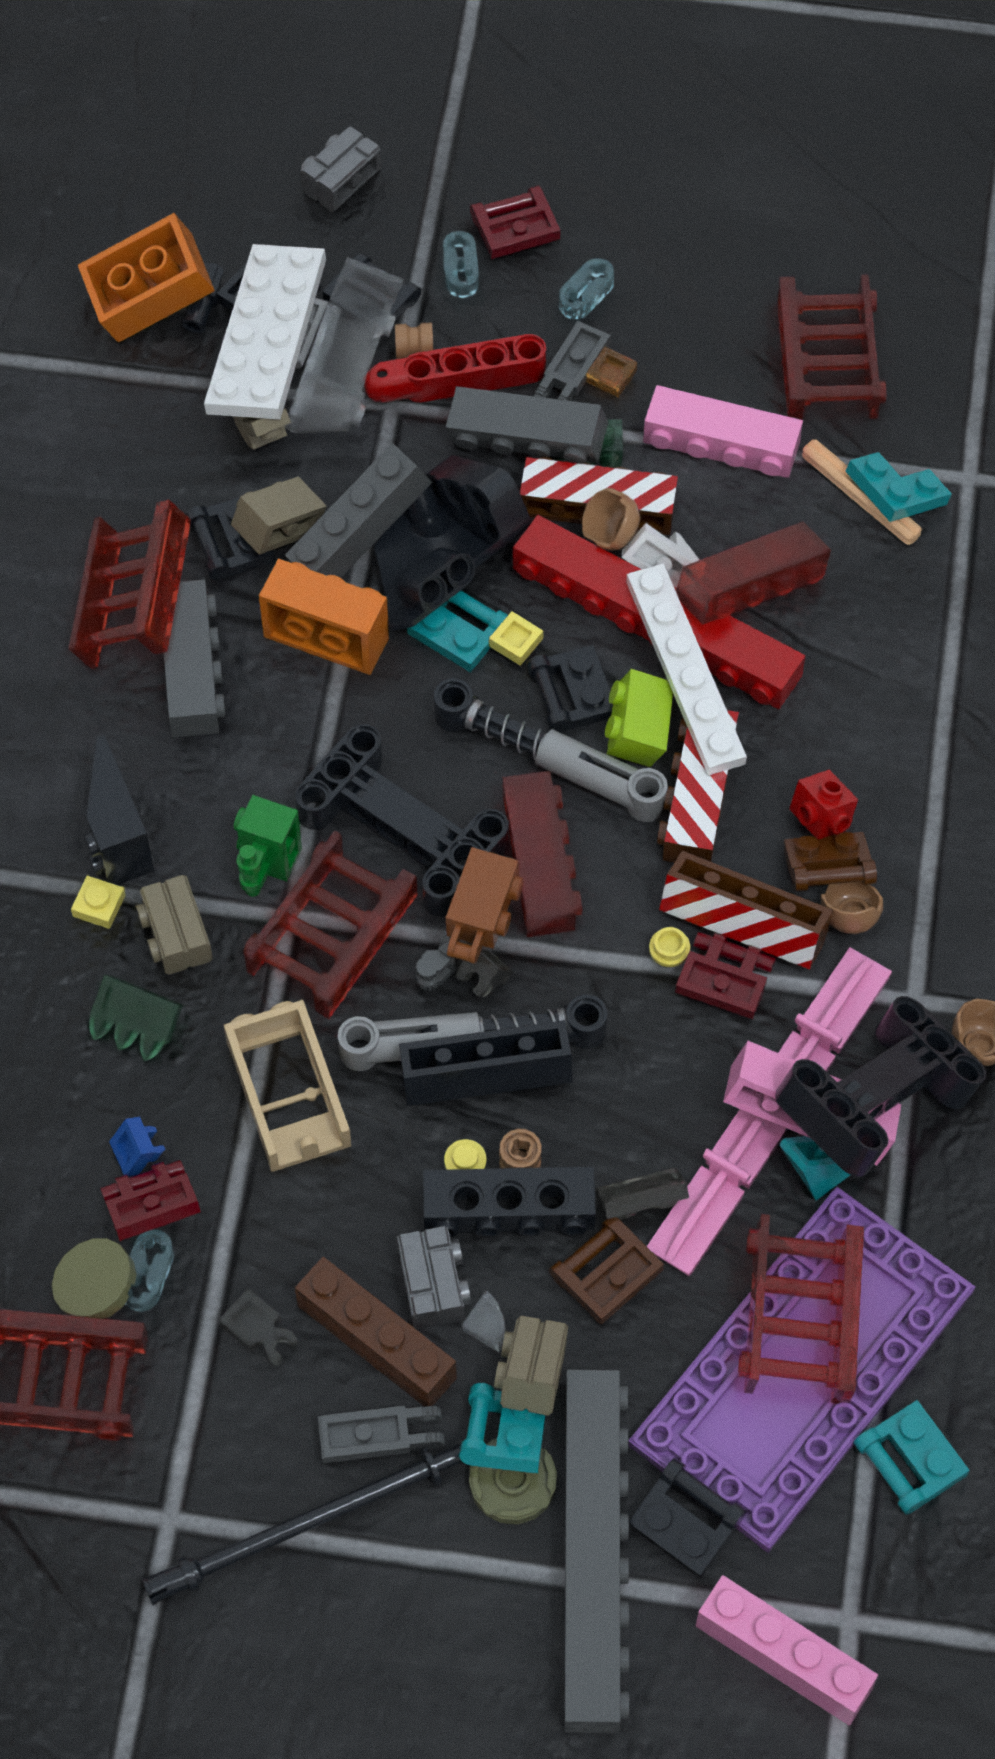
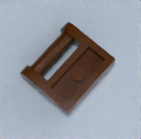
M843 832L819 840L814 836L784 839V855L795 892L808 891V886L862 881L863 885L877 883L876 864L871 858L864 832Z
M610 1215L601 1223L603 1228L564 1262L558 1260L548 1269L553 1280L560 1287L566 1289L600 1325L664 1270V1264L614 1215ZM613 1241L621 1245L620 1248L582 1281L575 1275Z

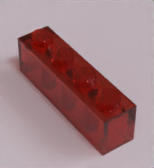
M800 522L683 566L676 593L681 603L704 625L717 619H724L730 614L745 608L755 607L761 602L776 596L786 595L799 587L818 582L820 579H823L826 573L831 549L804 522Z
M550 771L502 777V798L505 815L508 820L513 859L519 860V876L524 878L520 900L527 937L575 931L576 915H582L580 892L572 891L570 880L576 879L573 855L566 856L564 844H569L566 820L559 821L557 809H563L560 785L553 786Z

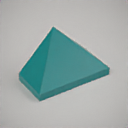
M809 1137L783 1138L780 1143V1147L815 1200H818L850 1176Z

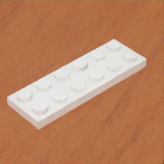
M252 245L204 402L206 414L281 419L325 266V249Z

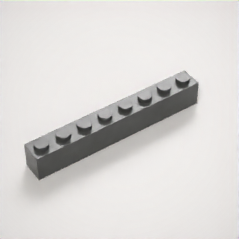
M567 1370L564 1733H619L620 1719H629V1691H620V1674H629V1646H620V1629L629 1628V1601H620V1584H628L629 1557H620V1540H628L629 1532L628 1513H620V1497H628V1470H620V1454H628V1427H620V1412H628V1385H620V1370Z

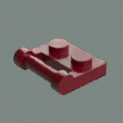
M540 186L528 188L527 193L483 205L481 202L470 205L473 223L478 227L492 259L560 239L561 230Z

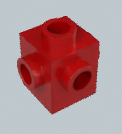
M829 769L798 780L789 810L819 840L833 834L843 833L849 829L858 799Z

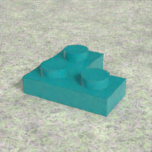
M879 452L850 460L845 470L889 522L945 506L952 495L930 469L901 477Z

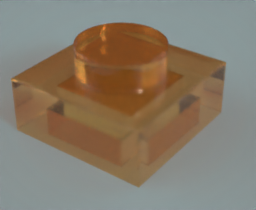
M604 347L587 371L586 382L619 397L637 372L638 362Z

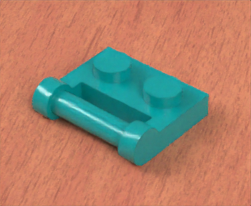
M459 591L414 627L407 628V633L471 672L491 649L489 647V637L506 619L508 614L501 610L495 612L463 591ZM448 602H451L489 626L483 632L444 607Z
M486 1383L472 1385L468 1397V1402L471 1406L466 1439L462 1441L460 1446V1460L471 1466L538 1474L546 1415L531 1413L526 1408L523 1411L503 1408L502 1404H500L502 1391H497ZM488 1411L501 1413L496 1446H489L484 1443Z
M918 1400L876 1427L863 1432L853 1442L861 1454H867L900 1499L897 1504L905 1515L914 1512L967 1477L970 1471ZM887 1439L891 1442L922 1484L920 1488L913 1489L882 1447V1442Z

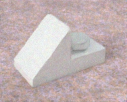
M647 523L644 524L622 550V558L640 569L664 563L673 586L686 593H689L707 573L705 566L679 533L674 532L668 539Z

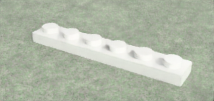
M664 563L628 573L626 583L708 776L745 765L747 758Z

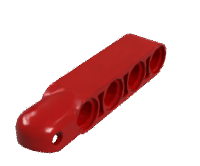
M524 334L414 353L407 358L379 362L368 371L364 377L363 384L369 399L377 403L410 399L414 402H427L454 397L456 386L491 391L532 384L544 377L546 370V344L537 335ZM385 371L387 376L380 378L377 376V373Z

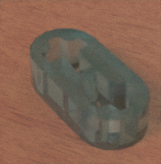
M454 231L443 240L445 281L447 290L451 295L465 298L473 295L479 285L476 242L471 234L465 231ZM455 247H462L464 257H457ZM458 271H465V282H459Z
M601 258L587 261L560 289V312L570 319H580L587 316L612 290L614 286L613 265ZM591 275L597 277L592 283ZM581 295H582V302H580V301L577 300Z
M155 1229L140 1234L130 1254L136 1270L135 1285L131 1283V1287H139L142 1277L145 1275L147 1276V1288L150 1293L142 1292L140 1298H135L133 1290L130 1288L127 1293L130 1297L125 1304L134 1311H147L157 1304L173 1262L174 1250L170 1237L165 1232ZM155 1243H159L163 1254L156 1253L151 1266L147 1265L148 1256L145 1248L152 1249Z

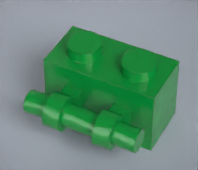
M252 795L247 807L239 809L234 822V830L237 831L238 835L236 848L240 850L236 859L240 872V887L248 896L254 897L259 895L267 876L287 882L302 850L298 810Z

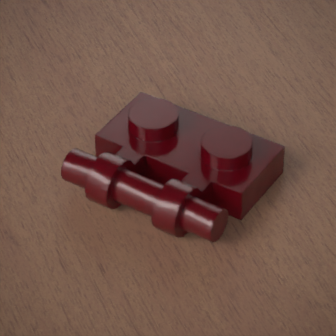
M698 932L693 947L707 951L706 956L692 951L689 952L677 981L675 993L753 1019L768 978L753 972L757 968L771 973L776 958L761 953L760 948L751 945L746 948L728 942L726 936L717 933L714 936ZM721 957L742 963V965L738 968L719 960Z
M181 1160L167 1165L163 1161L151 1165L152 1170L129 1178L127 1174L115 1178V1183L100 1188L119 1241L201 1212L198 1200Z

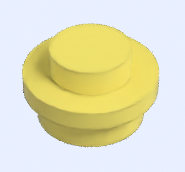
M665 927L652 936L649 952L652 959L659 965L676 967L686 961L690 952V942L681 930L674 927Z
M458 1140L446 1150L444 1156L446 1170L485 1169L486 1153L483 1147L473 1140Z

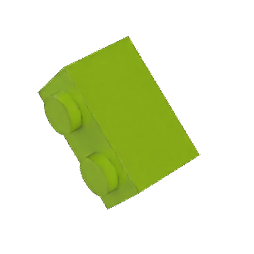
M630 669L620 681H615L609 695V703L613 704L612 715L608 719L605 728V737L609 738L607 754L651 767L667 751L673 692L668 680Z

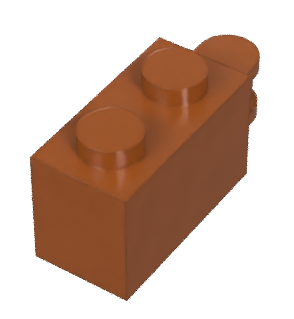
M471 847L446 915L447 936L451 937L447 949L448 957L476 964L482 946L494 949L498 936H506L511 921V913L507 912L511 900H519L524 884V878L519 876V860ZM463 940V941H467V942H470V943H473V944H472V945H469V944L462 943V942H460V941Z

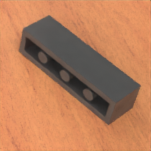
M456 386L446 429L453 443L463 449L475 450L477 447L492 449L504 455L519 452L526 453L533 458L556 457L564 458L570 463L584 464L585 462L598 463L608 420L602 406L597 404Z
M391 443L285 556L291 562L301 563L312 571L326 576L335 575L341 578L427 489L432 481L398 447Z
M205 579L159 584L168 713L172 738L219 733L218 718H224L226 714L224 695L216 694L215 684H223L221 661H213V651L220 650L218 627H210V618L217 617L215 594L207 595Z

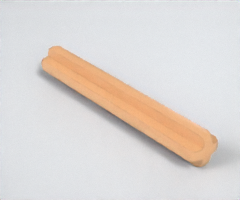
M813 439L805 445L802 457L906 545H911L920 537L922 528L910 517L889 522L845 472L848 465L823 444Z

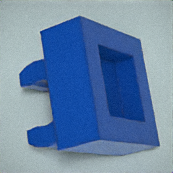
M140 1117L125 1119L109 1141L123 1174L128 1176L140 1174L148 1162L157 1161L166 1150L164 1145L156 1147L152 1145L151 1139L157 1132L156 1127H144Z

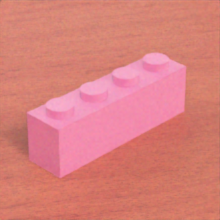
M656 385L644 421L643 443L651 444L659 449H671L687 453L695 458H708L724 462L732 467H745L761 471L769 476L789 478L801 440L803 420Z
M747 1041L731 1065L723 1102L809 1137L779 1106L775 1098L777 1088L796 1060ZM830 1075L836 1082L842 1080ZM902 1104L896 1105L875 1119L885 1130L889 1140L887 1147L874 1165L878 1166L895 1143Z
M724 1575L721 1576L698 1612L697 1628L849 1726L874 1688L878 1677L877 1673Z

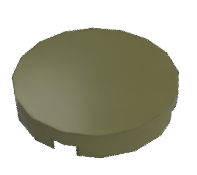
M92 1238L79 1243L63 1256L55 1269L52 1281L54 1300L61 1310L73 1319H82L85 1322H98L111 1317L125 1305L130 1297L127 1293L131 1288V1283L135 1285L136 1270L134 1261L120 1244L107 1238Z
M497 1438L491 1440L486 1445L496 1446ZM541 1447L538 1474L470 1466L469 1488L474 1503L486 1516L500 1523L521 1524L536 1519L549 1507L556 1493L557 1471L551 1455Z

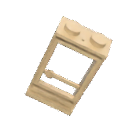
M303 1000L294 1003L291 1001L281 1002L273 1006L269 1011L256 1015L243 1014L234 1018L231 1023L224 1024L226 1042L271 1172L351 1147L350 1129ZM301 1035L319 1088L314 1089L310 1087L304 1093L260 1106L242 1053ZM318 1095L323 1096L328 1112L269 1131L263 1113L303 1100L314 1101Z

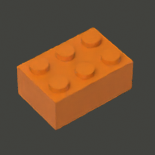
M175 213L78 264L100 324L118 343L215 291L192 233Z
M281 559L277 560L259 594L263 635L265 638L371 675L389 640L386 596L381 595L372 588H360L346 583L338 576H326L310 570L301 563H290Z

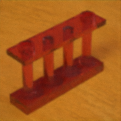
M861 275L858 294L802 295V291L796 292L794 277H780L777 306L787 417L803 420L804 405H811V401L868 400L870 419L877 418L880 403H886L885 380L879 381L872 312L877 310L876 290H870L869 275ZM859 309L860 324L805 325V322H798V314H802L803 310ZM862 339L863 354L808 356L807 352H801V344H805V340ZM865 369L866 385L811 386L810 382L804 383L803 375H807L808 371Z
M169 499L156 502L153 522L150 525L117 532L101 517L94 518L68 648L91 669L98 667L101 648L109 644L136 638L153 654L168 651L191 519ZM149 541L146 557L118 563L120 548ZM143 574L139 590L111 596L114 580ZM137 606L133 623L105 629L108 613Z
M336 831L333 832L327 842L322 841L317 845L312 854L309 867L259 934L254 933L249 938L243 951L247 973L254 976L264 962L312 988L315 1012L328 1019L333 1015L418 895L417 876L402 869L395 880L389 879L386 881L343 857L342 835ZM331 869L380 895V901L373 911L367 910L364 912L323 889L320 885ZM311 900L356 925L358 932L351 942L345 941L342 943L299 919L297 916L307 902ZM286 931H289L335 957L336 963L328 974L325 972L319 974L275 949V946Z
M761 1214L756 1229L749 1228L746 1253L753 1254L747 1351L740 1352L738 1362V1377L745 1378L744 1393L753 1394L759 1381V1375L825 1383L826 1388H832L831 1403H850L856 1391L864 1226L847 1224L841 1239L835 1238L834 1242L769 1235L770 1215ZM767 1252L830 1259L832 1264L838 1265V1279H832V1282L828 1283L766 1275ZM765 1293L829 1300L830 1305H836L835 1320H830L829 1324L763 1316ZM762 1334L827 1341V1346L834 1347L833 1362L828 1361L827 1365L762 1358Z
M0 1309V1345H3L5 1341L22 1342V1345L25 1346L16 1404L0 1402V1424L95 1433L97 1438L109 1441L120 1440L121 1436L133 1437L134 1426L130 1414H120L129 1357H132L134 1353L146 1354L148 1335L144 1323ZM48 1345L65 1346V1349L68 1350L59 1408L34 1405L42 1351ZM91 1349L108 1350V1353L112 1355L103 1412L77 1410L85 1355Z

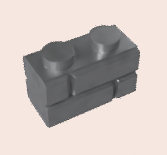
M351 126L340 135H332L328 139L324 150L316 157H308L302 164L300 175L303 192L313 200H318L329 211H335L382 168L379 145L367 137L364 138L360 132Z
M445 1226L427 1229L424 1232L416 1231L400 1234L397 1237L398 1252L413 1327L415 1329L436 1326L437 1324L443 1325L459 1322L465 1319L464 1305L471 1304V1297L467 1279H458L456 1266L463 1264L459 1240H450L448 1227Z

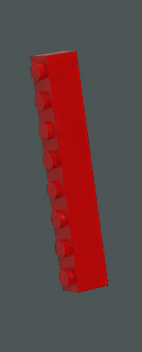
M537 515L513 547V569L523 578L531 581L535 580L547 586L555 595L561 598H569L579 603L589 613L597 616L601 615L616 623L621 630L627 633H635L652 644L626 583L628 573L642 569ZM674 587L711 674L716 676L724 685L735 686L750 694L758 703L763 705L769 704L779 710L803 676L806 655Z

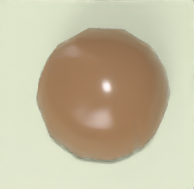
M605 488L595 493L587 503L582 517L583 535L605 550L615 551L627 546L636 535L641 517L636 502L626 494L612 488Z
M862 881L828 884L825 894H821V905L833 910L830 926L841 933L856 935L866 932L878 922L883 911V897L875 887L870 884L863 885Z
M976 998L965 1002L959 1009L952 1023L951 1034L983 1066L995 1064V1002Z

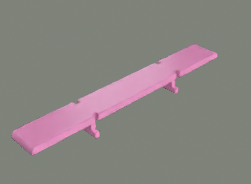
M849 947L805 1014L798 1013L796 1016V1029L800 1031V1035L792 1031L778 1053L796 1061L809 1059L819 1064L827 1072L836 1055L830 1053L831 1050L838 1054L841 1052L889 980L892 971ZM740 1109L712 1151L708 1148L705 1150L703 1158L706 1159L709 1170L703 1166L699 1168L647 1245L654 1255L690 1276L744 1197L745 1191L740 1189V1186L743 1185L748 1189L750 1188L788 1129Z

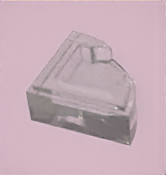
M485 1291L463 1323L462 1331L499 1352L505 1335V1319L497 1300Z

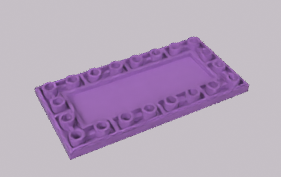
M836 1187L628 1441V1446L662 1472L668 1463L676 1457L686 1465L685 1470L731 1504L737 1502L746 1508L747 1513L736 1529L769 1553L854 1445V1440L866 1430L973 1294L975 1286L840 1188Z

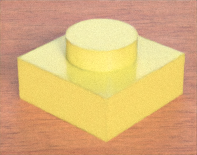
M511 611L489 637V647L521 666L543 640V630Z
M86 876L71 908L72 916L110 929L126 896L125 889Z

